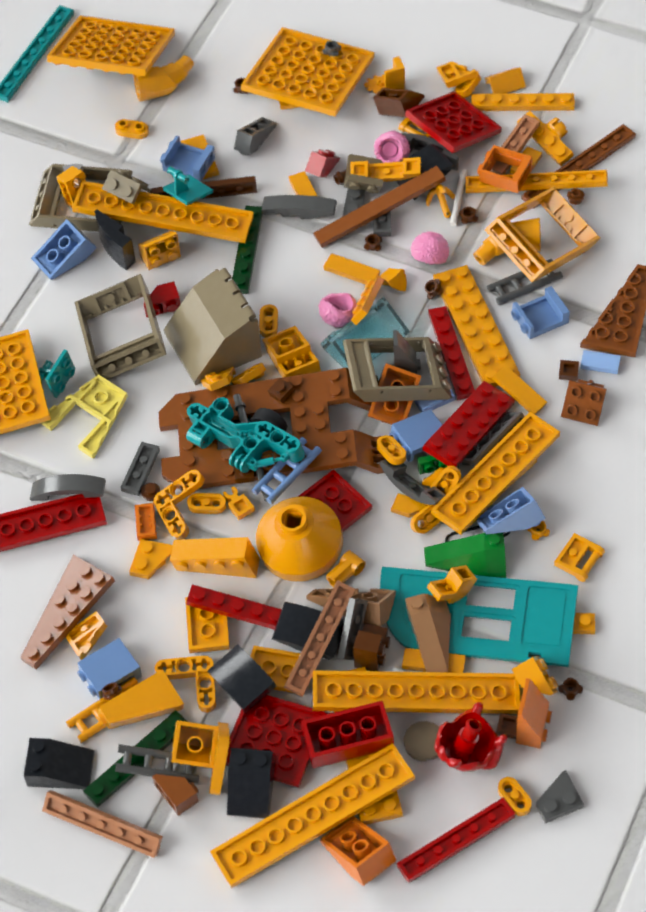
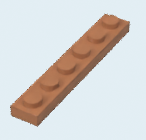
M337 580L284 686L285 689L301 697L303 696L313 676V670H316L347 608L349 598H352L356 589Z
M49 790L46 793L43 812L155 858L158 856L163 836L55 791Z

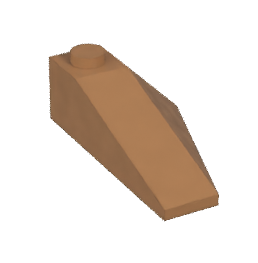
M371 588L370 592H359V589L355 590L352 598L368 601L364 623L381 627L389 620L396 590ZM314 589L306 595V599L324 607L333 589Z
M425 593L405 598L407 614L426 672H448L451 615L446 600L438 602L433 595Z

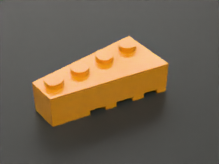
M248 537L174 540L170 561L177 571L257 578L260 557Z

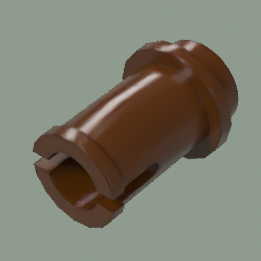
M346 170L338 171L333 176L337 185L345 183Z

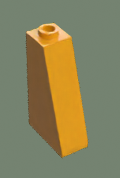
M162 669L99 706L97 717L103 726L106 724L108 729L170 714L175 710L180 711L183 709L184 702Z

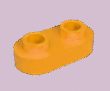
M477 71V78L458 84L455 88L456 93L463 98H468L481 81L479 72Z
M121 119L115 123V130L119 136L144 139L149 134L148 125L144 122Z
M271 304L261 307L259 314V331L265 338L278 332V309Z
M258 363L235 376L231 382L233 385L249 383L252 379L256 380L263 377L266 368L263 363Z
M384 435L377 439V450L389 463L400 465L406 461V450L394 437Z
M455 466L445 467L431 487L435 486L444 494H447L460 481V470Z
M194 493L188 497L187 505L192 513L219 514L226 509V499L218 493Z
M427 505L412 517L410 526L415 533L425 534L441 522L431 514V509L435 505Z
M512 777L501 779L498 783V794L500 797L506 800L515 812V815H527L532 807L531 798L516 779ZM510 788L512 791L506 792L505 789ZM519 804H522V805H524L525 807H524V808H518L517 806H518Z

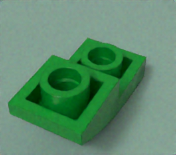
M431 455L417 458L420 475L432 473L440 467H447L446 464Z

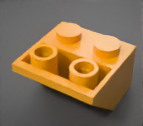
M169 231L138 244L140 257L148 270L181 257L176 231Z
M538 656L532 657L511 669L522 688H524L526 678H529L542 694L551 696L558 692L556 689L559 687L553 676L549 677L546 671L548 666L543 658L540 659Z

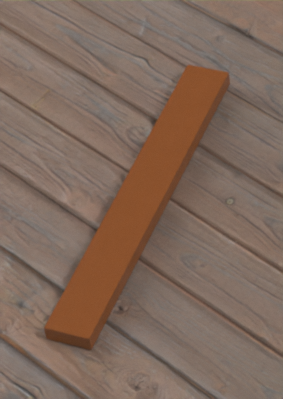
M622 124L555 172L588 171L634 139L636 133ZM528 190L522 194L521 199L526 202L546 190Z
M435 166L317 230L313 235L323 248L446 181V178L440 169Z

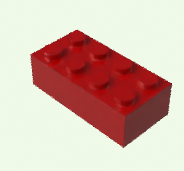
M383 700L301 721L302 732L313 769L377 753L390 744H394V736Z

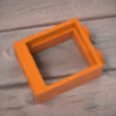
M493 145L491 150L486 153L484 162L478 167L479 180L485 184L519 193L533 169L532 156ZM496 161L518 167L512 178L490 171Z

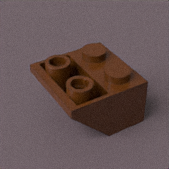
M382 88L373 97L379 115L406 117V110L418 106L425 98L424 94L392 88Z

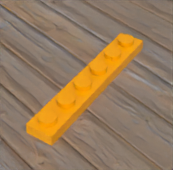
M574 93L471 94V104L480 111H574L575 108Z

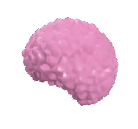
M395 130L389 131L377 138L374 145V153L376 159L382 160V163L403 162V158L409 157L410 145L404 135Z
M431 231L423 232L413 240L411 255L417 261L430 265H440L448 259L449 246L447 240L441 234Z
M349 293L328 294L322 298L318 305L322 320L335 328L351 323L354 315L352 311L357 306L356 300Z

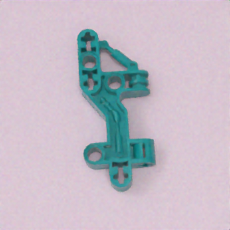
M225 397L217 398L208 408L199 403H193L187 408V414L193 424L186 434L187 440L204 449L217 439L230 448L235 449L229 458V464L240 469L243 473L248 472L250 469L256 471L261 467L274 465L278 461L300 462L305 457L300 440L270 422L259 421L238 424L231 422L234 411L229 400ZM272 450L280 455L278 458L270 457L260 460L263 452Z

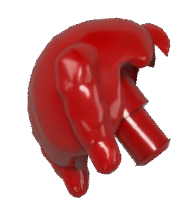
M481 702L475 703L471 709L463 712L453 722L449 723L446 721L437 732L434 749L438 757L443 762H446L449 767L462 772L496 768L501 759L504 744L508 739L505 734H501L498 737L488 721L481 716L483 710Z

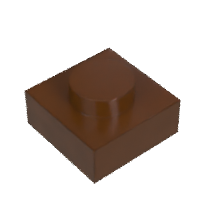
M560 360L559 379L577 381L579 361Z
M279 378L270 387L268 393L273 398L284 403L295 389L291 384Z
M235 468L236 484L254 482L255 471L250 469L248 472L243 473L240 469Z
M500 713L496 734L499 736L505 734L509 738L516 739L518 716Z

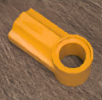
M348 550L342 555L339 564L326 575V579L333 587L337 580L345 583L352 575L357 576L360 574L366 562L354 552Z

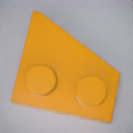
M453 61L436 67L439 76L447 88L456 87L458 84L478 77L475 69L469 71L466 66L458 65V63Z
M230 367L218 373H208L201 380L202 385L211 391L217 390L230 384L236 371L234 367Z
M140 539L129 570L130 576L150 579L156 570L166 563L165 560L171 555L173 545Z
M95 611L77 624L66 636V639L82 660L87 656L108 626L99 613Z

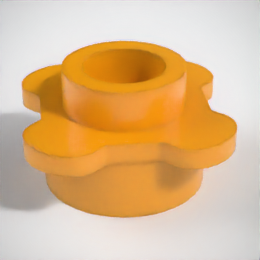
M541 521L536 527L527 529L532 534L533 540H539L540 537H547L550 534V530L546 529L544 521Z

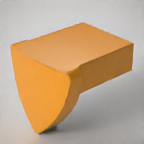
M388 268L380 275L384 279L382 285H388L398 291H406L407 280L404 269Z

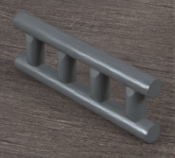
M521 271L487 285V289L489 292L496 290L500 296L496 298V302L500 305L563 278V274L561 271L557 273L552 271L547 274V277L536 280L533 283L531 282V284L523 287L518 280L525 278L526 275ZM511 283L516 290L506 293L503 286Z
M121 744L118 746V753H124L123 764L116 763L115 772L149 777L155 774L185 777L188 782L199 783L200 775L193 774L194 766L186 765L185 773L172 771V752ZM132 755L145 756L144 766L131 765ZM153 758L165 759L164 770L152 768Z

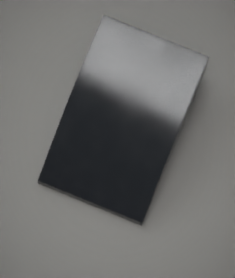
M434 144L426 146L408 157L421 158V174L437 166L443 175L446 176L455 167ZM413 178L399 180L396 182L399 185H402Z
M95 210L98 232L103 247L119 266L128 270L136 262L132 239L125 235L123 225L99 210Z
M284 602L272 640L302 652L322 611L295 603ZM341 618L322 658L330 660L334 657L343 631L344 619Z
M238 644L207 671L245 713L277 687L268 674Z

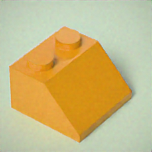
M177 720L171 763L213 768L219 726Z

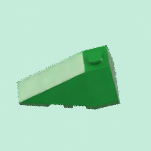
M503 532L487 535L482 533L424 547L426 567L450 571L452 567L467 565L474 575L506 578Z

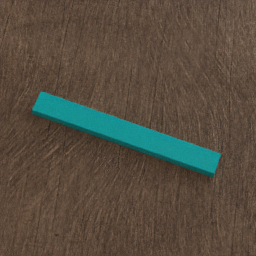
M61 5L57 7L1 81L0 100L9 102L74 15L73 9Z

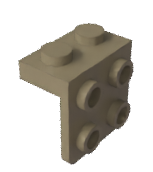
M350 154L347 158L344 187L352 190H365L369 193H379L383 187L382 179L350 174L351 162L368 161L369 164L382 163V160Z
M110 170L102 187L103 190L131 204L135 203L141 189L151 193V189L147 188L149 184L121 170L117 172Z

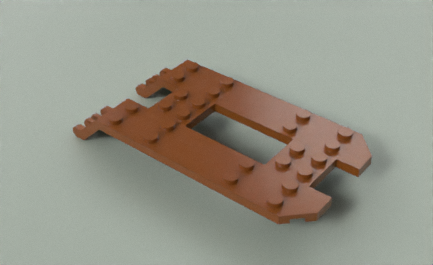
M348 368L282 377L283 380L291 384L295 389L284 403H281L268 393L270 387L279 379L276 378L224 386L214 391L205 389L175 394L159 411L160 431L178 429L180 456L161 459L163 479L173 483L187 472L197 470L205 479L203 486L199 489L236 484L235 468L229 464V458L235 449L218 450L217 439L204 449L188 441L186 434L193 424L187 414V408L193 403H199L208 408L217 398L225 397L229 400L234 411V416L230 421L240 420L238 412L234 408L233 396L235 394L241 395L242 402L246 405L245 412L247 418H252L259 408L271 409L278 414L290 412L292 435L298 439L301 437L305 438L307 443L304 446L311 450L316 446L321 448L322 452L301 474L356 466L376 474H381L384 471L380 464L377 463L385 460V458L375 448L377 447V439L381 436L373 437L354 429L331 433L328 406L348 403L369 411L372 403L364 402L353 392ZM286 464L279 472L288 476L294 469ZM263 469L264 474L266 475L270 470ZM255 471V481H257L258 478ZM179 486L178 489L183 491V486Z

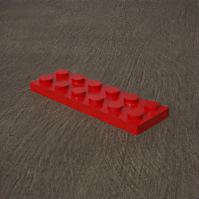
M483 381L423 445L422 450L447 466L457 467L515 403V399Z
M76 494L0 514V552L107 525L100 497L85 498L83 494Z

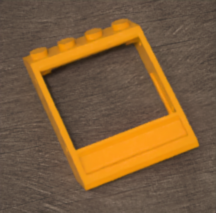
M551 187L498 216L485 229L532 283L585 253L601 239L555 187ZM539 204L578 245L575 249L550 263L542 257L510 221Z

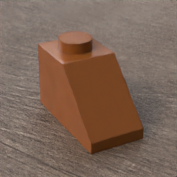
M160 774L152 776L155 787L178 816L199 802L197 795L199 790L193 782L189 783L185 777Z

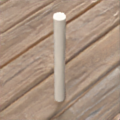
M461 169L450 220V226L452 227L457 226L467 175L466 169Z

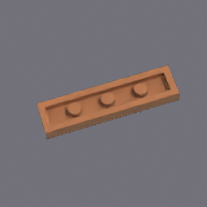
M524 114L501 147L520 153L539 127L540 121ZM496 161L491 172L504 175L511 165Z

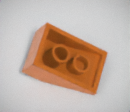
M386 363L382 369L378 387L418 386L421 376ZM413 401L372 402L368 417L392 425L408 417Z
M526 678L517 717L516 744L540 749L542 741L546 742L548 729H545L546 723L550 724L552 711H549L548 700L532 680Z
M354 816L339 824L319 839L320 843L346 872L363 886L397 861L390 842Z

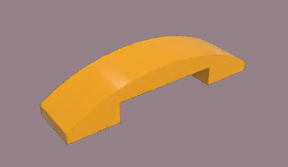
M403 158V162L369 164L368 161L351 162L350 174L382 179L383 182L405 180L421 174V158Z

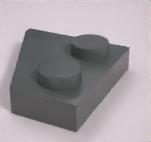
M564 770L537 800L536 807L544 823H548L584 808V803L567 771Z

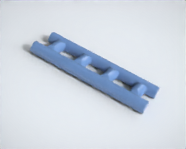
M301 437L299 440L306 455L301 463H294L289 460L286 462L278 461L251 491L255 495L263 491L269 495L266 501L269 504H273L322 452L320 447L316 446L313 450L304 446L307 440ZM286 464L294 469L288 476L279 472ZM273 478L282 482L275 490L267 485Z

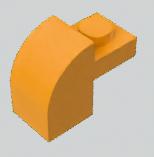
M467 565L452 567L445 579L431 581L427 588L438 602L446 600L449 604H452L462 599L472 589L477 578Z

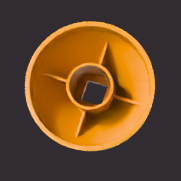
M292 497L275 504L264 514L257 528L256 545L260 557L269 571L282 579L302 582L315 579L333 567L342 551L343 533L338 517L328 505L310 497Z

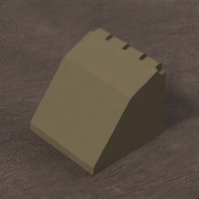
M226 268L220 271L216 269L194 285L164 328L165 336L195 386L202 383L201 380L208 373H218L230 367L235 369L262 357L259 325L257 318H255L256 315L252 308L247 305V300L240 292L235 281L231 279L232 277Z

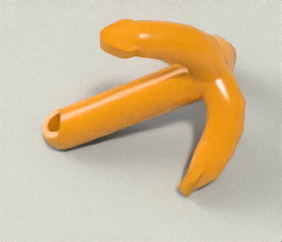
M439 184L429 191L426 198V206L430 205L433 196L437 194L444 217L450 218L451 213L444 194L446 193L451 199H455V194L449 188Z

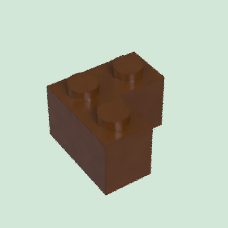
M364 623L362 631L358 630L353 647L355 668L366 667L368 671H379L380 665L384 666L386 658L384 651L385 648H389L391 637L388 636V628Z

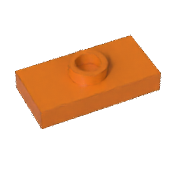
M154 503L135 505L137 540L157 539Z

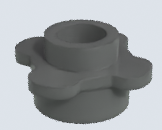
M328 41L325 43V49L322 50V53L329 56H337L341 46L336 41Z

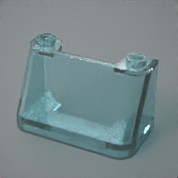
M382 297L370 308L368 314L357 325L352 321L341 329L328 335L320 345L343 368H348L343 340L393 338V330H397L403 338H406L410 331L385 297ZM371 353L372 360L382 353Z

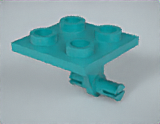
M172 166L168 167L167 173L171 174L175 181L164 186L163 191L185 205L192 204L213 193V189L191 175L186 176L180 169L176 170Z
M64 349L54 365L50 360H46L42 368H39L41 381L46 377L45 380L53 396L58 398L60 393L65 390L68 380L73 377L76 368L68 351Z

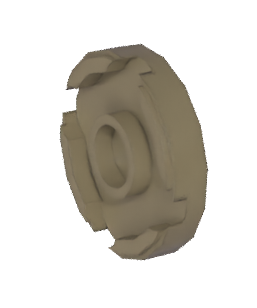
M419 721L412 724L404 735V747L407 754L421 762L438 758L434 744L437 739L439 726L429 721Z

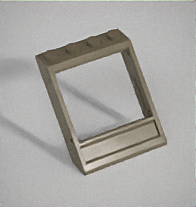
M52 164L43 171L29 225L33 227L59 228L67 219L80 230L98 232L96 219L55 216L62 193L56 176L64 172L62 166L65 165ZM83 166V172L86 175L85 179L106 181L110 170L115 172L121 170L130 176L133 171L127 169ZM115 220V221L118 222L119 224L122 223V221H120V220Z
M141 274L74 302L90 365L95 376L100 375L105 379H109L167 354L150 293ZM143 297L152 333L96 356L87 320Z
M429 337L404 338L416 352H425L432 385L378 387L371 353H394L393 338L343 340L353 392L364 402L448 400L452 398L450 392L451 385L447 380L448 373L443 365L445 361L440 354L442 351L441 347Z

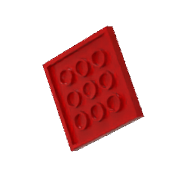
M455 91L410 108L405 113L408 119L451 153L498 135L502 130L501 126Z
M266 695L247 713L241 709L230 735L225 765L229 766L231 748L273 751L276 755L274 781L299 788L310 762L301 721L326 715L327 712L313 711V708Z

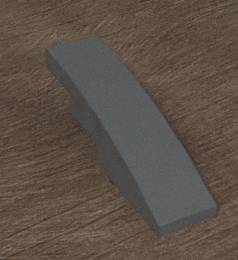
M306 195L264 196L262 212L263 214L280 212L283 217L299 215L301 219L335 215L337 201L336 199Z

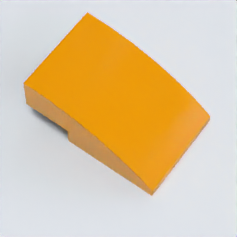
M296 326L262 339L281 377L321 372L319 360L313 354L310 344Z

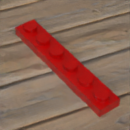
M442 306L428 309V315L437 342L441 347V354L445 361L457 400L466 399L475 389L447 307Z
M193 584L186 601L188 606L274 630L282 610Z
M501 798L397 862V868L407 882L410 883L515 818V812L506 800Z

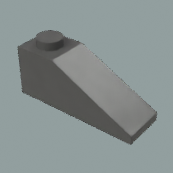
M261 117L237 130L234 150L239 151L242 155L254 153L270 135L277 123Z
M393 330L394 366L417 374V370H421L420 359L416 358V351L397 330Z

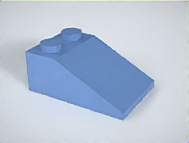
M66 219L31 259L49 279L53 280L85 261L97 247L76 225Z
M522 487L489 507L475 522L487 535L530 529L531 527L538 526L546 518L536 500Z

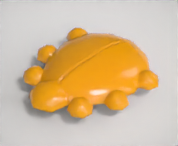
M384 74L381 76L374 75L372 79L368 78V82L364 83L368 91L373 90L376 94L382 88H385Z

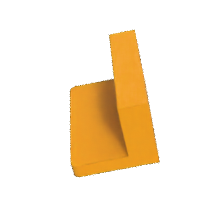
M399 56L393 58V69L384 71L385 88L405 90V67Z
M515 67L484 77L486 84L491 85L493 94H506L526 87L521 67Z

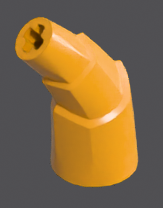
M185 55L175 63H170L161 68L159 66L151 67L146 76L138 77L133 74L139 102L172 93L193 68V60Z
M540 218L512 222L538 252H541ZM489 236L473 253V256L478 263L484 266L495 256L505 254V252Z

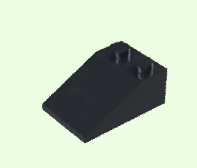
M29 738L23 775L27 787L87 788L91 781L95 751L53 739Z
M231 748L228 768V816L262 819L269 816L276 755L273 751Z

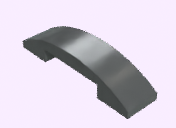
M401 133L409 142L410 153L413 149L419 151L426 146L434 144L455 165L453 170L457 171L459 169V157L457 154L448 151L435 139L419 134Z
M386 459L380 461V466L389 480L411 499L423 504L435 505L446 495L435 486L427 489L406 473L407 466L404 463L393 465Z
M63 474L45 477L33 482L30 500H49L51 495L83 494L85 498L103 497L106 480L105 478L82 474Z

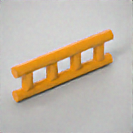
M135 677L120 685L122 688L121 693L138 684ZM102 697L66 721L69 728L76 725L81 731V734L77 736L80 743H83L107 727L106 724L103 726L100 723L97 715L99 714V706L109 700H105ZM93 714L99 722L88 728L82 720Z

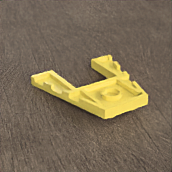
M97 375L81 386L80 390L75 394L65 397V400L59 405L49 408L51 420L40 423L52 431L75 405L99 419L100 422L78 445L79 450L93 459L128 397L127 392L100 375Z

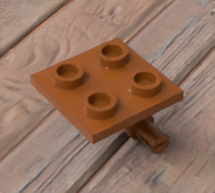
M578 379V382L569 380L561 417L598 426L607 389L604 388V385L594 383L593 380L585 381Z

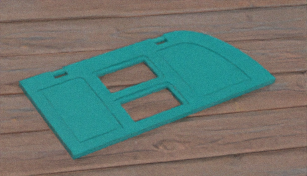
M382 567L380 589L396 590L391 614L386 624L394 638L405 648L419 649L407 614L405 598L424 593L433 595L427 588L429 583L445 579L448 573ZM474 575L477 581L473 586L516 590L513 609L466 605L468 593L455 603L449 604L446 601L451 615L449 653L466 655V657L521 663L532 658L529 657V654L541 655V658L544 659L547 665L569 667L578 585ZM464 617L511 621L509 641L462 637Z

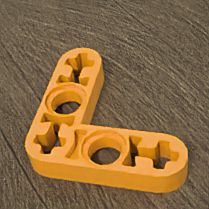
M191 470L157 493L153 500L169 533L177 540H183L188 536L189 527L176 504L203 486L204 476L197 470ZM179 486H183V491L179 495H175V490ZM175 512V517L172 520H168V514ZM176 524H177L179 527H181V529H180L181 532H180L179 534H178V529H177V527L175 526Z
M193 656L162 659L155 664L156 673L162 670V667L167 668L165 674L169 680L196 677L199 709L206 713L215 709V680L207 672L214 665L211 657ZM203 663H207L206 669L202 668ZM182 664L190 666L189 670L185 672L180 671L179 667ZM204 680H209L211 685L203 688L200 686V683ZM204 694H208L209 705L204 704Z
M218 722L217 724L219 729L209 794L220 795L230 739L229 723Z

